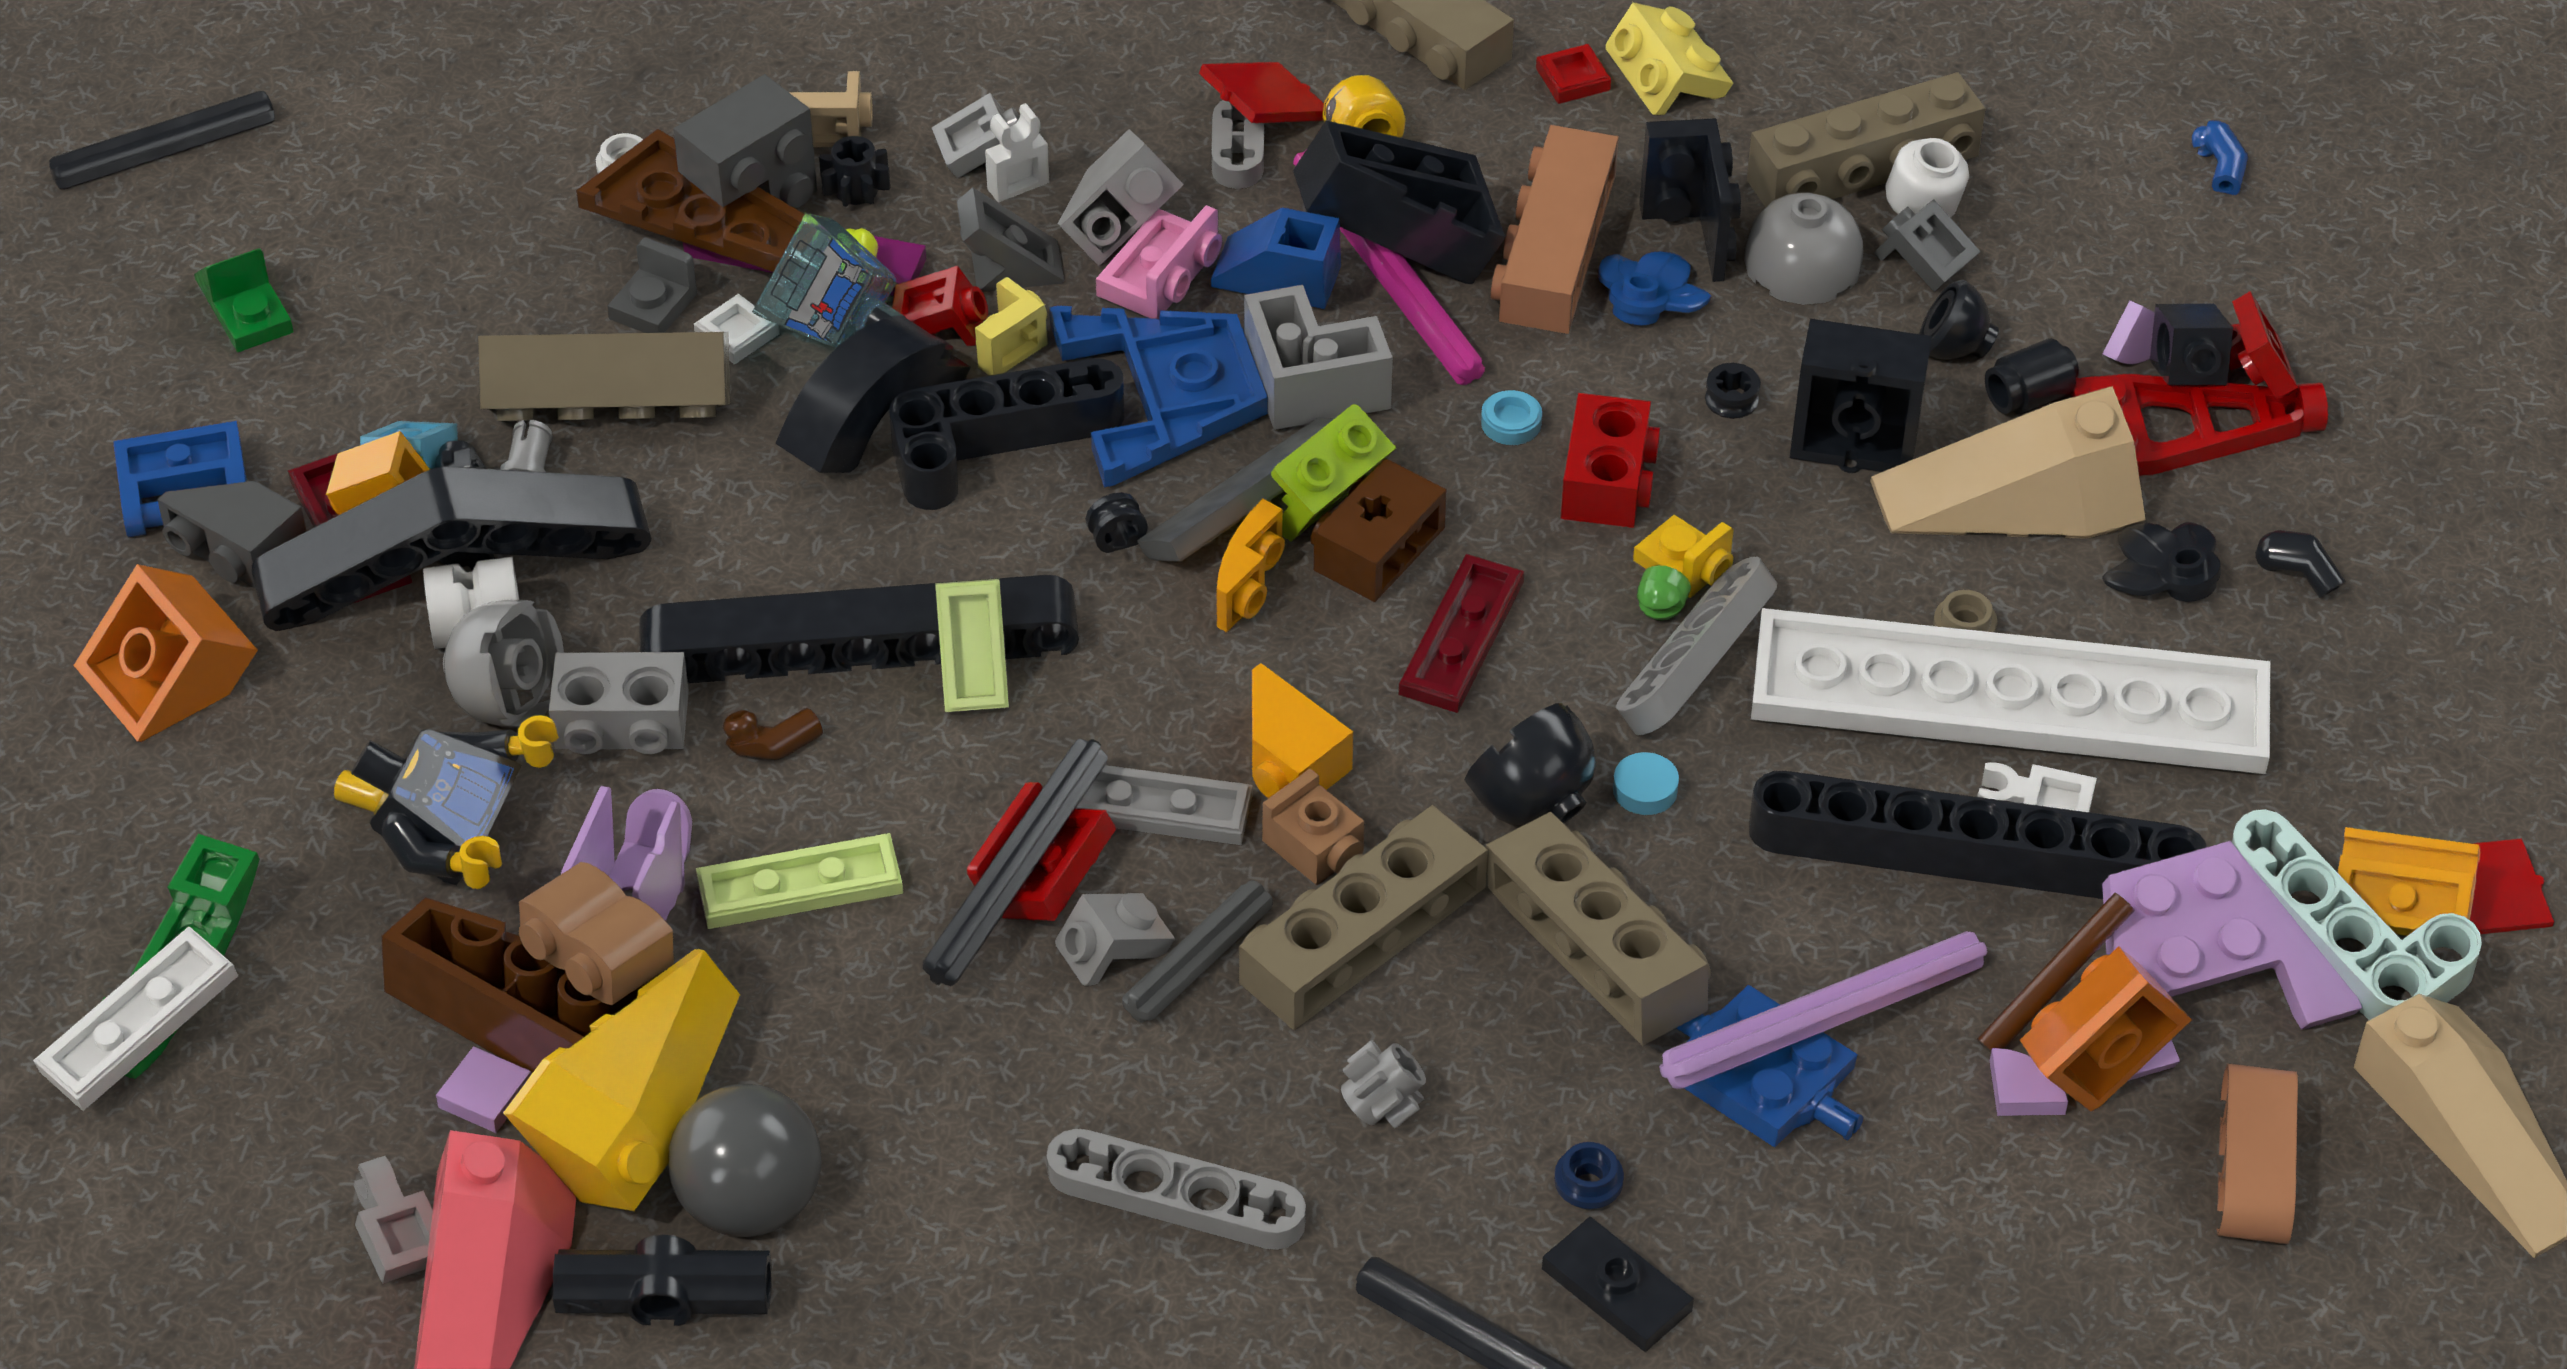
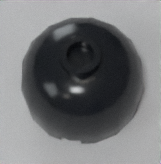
M1555 703L1536 712L1512 728L1509 732L1514 738L1499 752L1491 745L1470 767L1464 779L1488 811L1497 819L1512 826H1523L1549 812H1552L1564 824L1577 815L1587 803L1581 794L1594 778L1597 764L1594 746L1582 722L1568 705L1565 707L1562 703Z

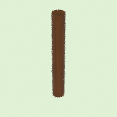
M2114 892L1977 1038V1041L1990 1053L1992 1048L2005 1049L2135 911L2134 908L2123 897Z

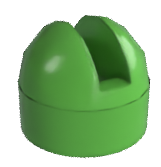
M1661 565L1649 567L1644 571L1637 589L1639 606L1649 618L1657 621L1672 619L1684 608L1691 585L1686 576L1674 568Z

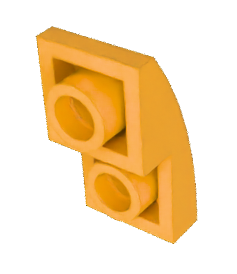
M1263 498L1239 525L1222 558L1217 581V627L1225 632H1228L1242 617L1251 619L1259 612L1267 596L1265 571L1270 570L1276 565L1284 550L1285 540L1282 538L1283 509Z

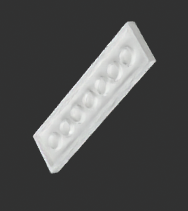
M1762 608L1751 719L2266 774L2270 758V661Z

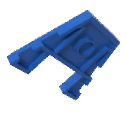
M1072 306L1049 307L1050 326L1062 361L1120 350L1124 351L1148 420L1147 422L1091 432V449L1104 488L1121 483L1268 414V397L1237 314L1161 310L1160 319L1127 317L1124 309L1102 308L1101 316L1072 315Z

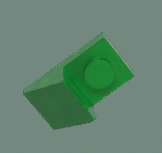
M261 248L207 266L194 274L195 280L237 353L294 333L291 319L269 283L264 254Z

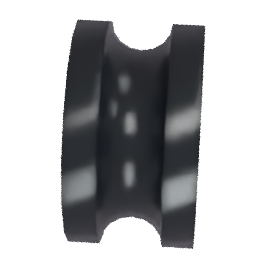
M1734 362L1723 363L1714 367L1708 373L1706 381L1705 401L1707 407L1713 413L1730 419L1743 418L1752 414L1759 402L1758 395L1761 387L1759 375L1752 368ZM1722 388H1725L1729 391L1725 393L1722 391ZM1740 388V389H1742V390H1744V391H1743V393L1741 394L1739 391H1737V389Z
M1123 492L1103 496L1094 502L1087 511L1085 518L1086 525L1093 534L1097 547L1105 553L1138 545L1137 540L1146 535L1148 530L1147 520L1140 512L1136 499L1132 495Z

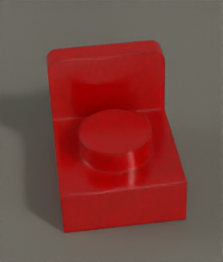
M955 266L897 284L895 286L891 316H903L930 334L953 327L967 346H976L975 327L987 319L988 305L982 290L978 286H973L959 266Z

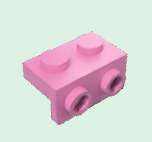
M1206 205L1190 222L1158 209L1096 278V296L1148 318L1160 319V311H1166L1173 302H1180L1186 295L1194 277L1204 266L1209 267L1216 260L1222 245V236L1218 234V210Z

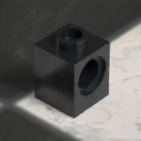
M2214 303L2155 304L2150 361L2167 385H2227L2233 327Z

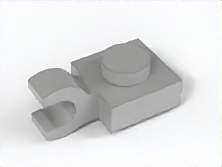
M386 1156L359 1164L358 1169L363 1179L355 1181L354 1188L365 1210L358 1212L355 1226L382 1284L425 1270L433 1210L424 1191L404 1197L397 1183L393 1168Z

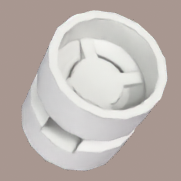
M513 556L478 561L473 571L466 572L460 564L423 569L434 649L446 648L453 628L465 614L489 602L519 600Z

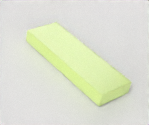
M890 833L696 868L708 929L903 894L902 879Z

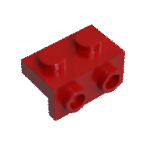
M1039 782L1025 783L968 865L967 875L974 886L1043 788ZM1075 809L1002 918L1055 921L1116 830L1106 810Z

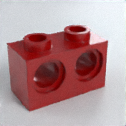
M1578 393L1563 479L1561 519L1634 528L1637 507L1649 508L1654 471L1643 470L1644 463L1656 464L1659 447L1660 427L1649 426L1651 401Z

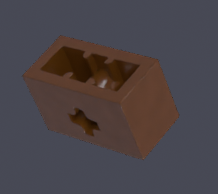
M1385 458L1368 476H1363L1354 483L1347 498L1333 513L1327 512L1317 521L1311 535V544L1314 546L1313 570L1376 602L1445 529L1447 489Z

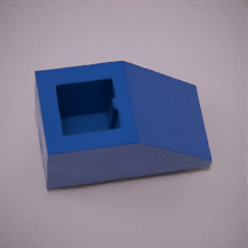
M1282 207L1229 235L1212 275L1211 287L1253 294L1303 285L1311 307L1325 309L1341 268L1339 218Z

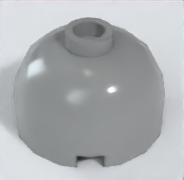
M1813 193L1788 194L1773 200L1754 219L1745 248L1744 262L1750 279L1755 284L1757 280L1763 287L1769 289V295L1781 301L1802 305L1826 303L1836 299L1837 293L1846 290L1849 286L1851 289L1858 282L1863 261V240L1857 222L1841 203L1827 196Z
M528 600L489 602L465 614L453 628L443 657L445 679L455 703L477 721L507 728H519L521 723L527 718L538 715L545 716L549 709L550 700L538 702L553 678L555 653H564L563 641L554 617L547 610L535 609L532 606L535 602ZM531 689L534 698L521 707L517 690Z

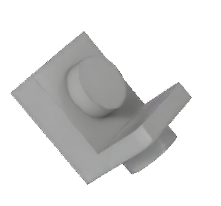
M991 93L932 127L945 163L957 179L985 163V150L1000 144V141L990 128L991 119L994 115L1000 114L1010 127L1016 124L1020 118V115L1013 107L1005 111Z

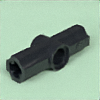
M662 1234L642 1239L635 1246V1250L559 1249L558 1254H555L553 1304L555 1313H629L631 1318L641 1325L650 1326L651 1320H674V1326H681L690 1319L691 1314H767L768 1309H770L772 1289L770 1251L696 1250L694 1245L683 1238Z

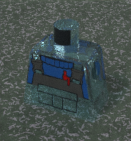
M808 213L804 215L752 313L763 319L836 348L851 335L873 322L893 316L905 317L885 304L896 284L895 275L838 222L831 218Z

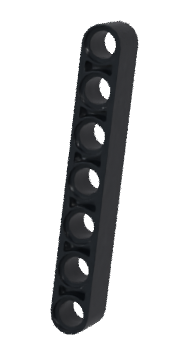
M1056 575L996 578L1000 581L1005 659L1041 657V652L1061 651V655H1067L1077 647L1079 633L1072 584ZM935 583L664 603L647 609L641 615L639 622L640 652H684L688 684L725 681V676L745 675V679L788 676V671L808 670V674L852 671V666L872 665L873 670L913 667L916 661L935 660V665L941 664Z
M1772 771L1764 774L1756 781L1753 788L1749 820V835L1753 842L1761 849L1776 854L2103 899L2102 883L2111 874L2207 848L2205 840L2199 833L2191 828L2177 824L1792 771Z

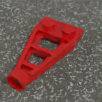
M2119 374L2076 378L2075 389L2070 394L2072 398L2113 386L2134 440L2139 476L2154 475L2299 437L2301 432L2324 431L2328 422L2327 396L2321 382L2297 384V389L2276 399L2267 386L2227 383V385H2167L2161 376ZM2147 406L2182 409L2191 415L2195 430L2188 436L2166 442L2153 441L2148 437L2141 409ZM2218 406L2250 410L2253 424L2224 432L2215 431L2208 408Z

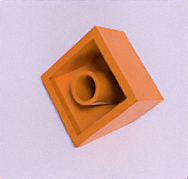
M137 564L73 666L138 742H142L230 695L258 649L194 576Z
M2118 946L2110 955H2103L2094 960L2084 970L2081 982L2061 1001L2053 1002L2043 1008L2034 1018L2031 1025L2032 1029L2020 1041L2038 1069L2047 1079L2089 1111H2093L2102 1106L2192 1019L2141 964Z

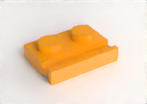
M2345 827L2343 852L2340 855L2338 874L2395 934L2408 936L2429 919L2440 914L2454 913L2470 920L2476 885V872L2481 854L2478 844Z

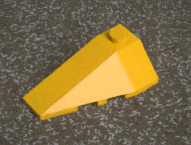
M694 949L640 988L637 999L615 1015L605 1014L589 1026L591 1032L570 1048L559 1047L545 1057L503 1114L580 1202L635 1211L668 1165L669 1145L675 1128L685 1112L698 1098L739 999V992L704 950Z

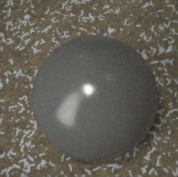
M756 1084L728 1085L716 1089L697 1100L678 1122L669 1145L668 1154L670 1181L679 1202L685 1210L703 1226L715 1232L735 1237L764 1235L791 1222L801 1213L812 1198L819 1181L822 1165L821 1147L817 1132L803 1109L785 1094Z

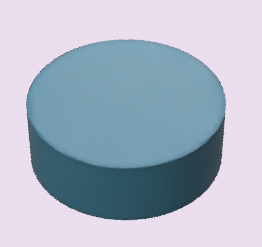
M1515 390L1501 391L1491 395L1482 406V429L1490 439L1506 445L1523 444L1534 439L1541 430L1542 408L1539 402L1527 393Z
M1641 752L1629 755L1621 760L1615 769L1613 782L1614 796L1617 802L1630 812L1641 815L1661 813L1670 808L1677 798L1678 771L1671 761L1655 753Z

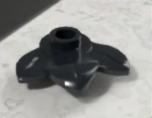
M2189 521L2178 525L2172 531L2159 524L2147 522L2127 526L2118 532V542L2123 554L2128 559L2106 572L2102 579L2110 588L2131 595L2149 596L2167 590L2172 598L2179 601L2192 602L2204 599L2214 592L2216 582L2221 576L2220 560L2214 554L2217 545L2216 539L2209 529Z

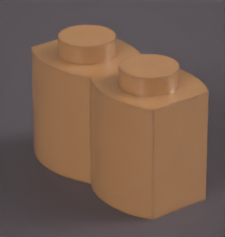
M578 863L519 901V936L529 954L538 960H545L551 965L565 970L569 981L577 991L584 995H591L603 1003L615 1004L674 964L673 930L668 923L643 901L626 896L622 889L607 874L589 863Z

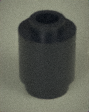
M2048 338L1997 359L1994 367L1988 369L1985 373V388L1990 401L1999 412L2008 414L2014 411L2016 414H2024L2073 393L2076 386V378L2079 375L2078 362L2074 353L2067 346H2062L2057 340Z

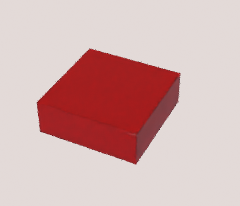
M1589 44L1536 57V69L1558 104L1607 92L1611 89V78Z

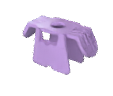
M601 786L561 874L580 862L589 863L607 874L622 891L633 889L632 896L649 905L666 921L670 910L675 906L678 894L683 892L685 885L684 862L690 851L692 818L688 807L677 795L662 789L648 790L639 795L628 809L625 840L615 861L611 788Z

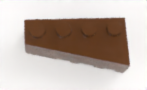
M426 897L381 936L384 992L496 1056L531 1071V1074L540 1062L559 1047L570 1048L591 1032L589 1026L603 1015H615L636 1000L638 990L651 981L649 980L613 1005L603 1003L591 995H584L577 991L569 981L565 970L557 968L545 960H538L531 956L523 946L520 936L506 932V922Z

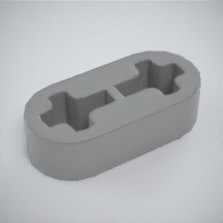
M1222 100L1215 106L1212 119L1213 178L1219 184L1228 188H1247L1256 184L1262 178L1264 172V123H1251L1229 101ZM1234 120L1244 121V132L1233 131ZM1232 153H1244L1242 165L1232 164Z

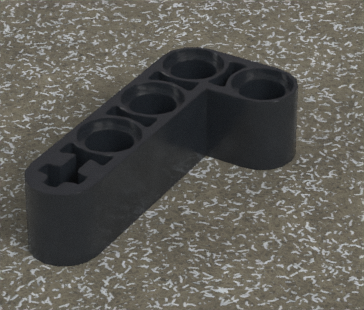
M1094 358L915 388L901 392L893 398L889 413L892 452L904 496L916 508L937 510L947 507L958 495L957 461L1091 438V432L1120 427L1124 421L1122 370L1112 361Z

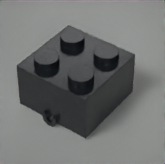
M1810 318L1801 363L1789 458L1839 465V468L1846 473H1856L1861 469L1883 472L1913 460L1932 336ZM1852 459L1857 464L1855 467H1848L1845 465V461Z

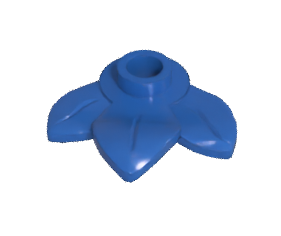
M1651 252L1645 254L1639 262L1632 261L1619 254L1606 256L1601 261L1598 269L1599 281L1610 289L1609 300L1613 304V314L1621 321L1629 324H1653L1659 319L1660 313L1664 310L1682 313L1694 312L1706 306L1711 299V295L1705 290L1687 284L1691 265L1683 257L1675 253Z

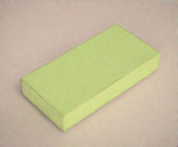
M999 579L935 583L945 712L1009 707Z

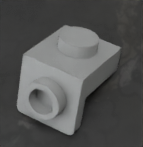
M1143 893L1082 894L1058 934L1055 944L1082 985L1091 986L1099 983L1112 959L1157 958L1167 953L1175 938L1158 915L1156 907Z

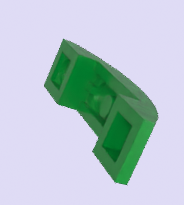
M198 834L167 887L173 902L131 976L188 926L224 956L240 921L260 860L258 853ZM176 1031L124 1076L136 1079L147 1070L163 1053Z

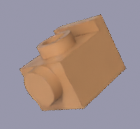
M1309 769L1263 802L1262 841L1315 885H1318L1334 872L1338 874L1344 864L1353 856L1363 854L1364 820L1319 784V775Z

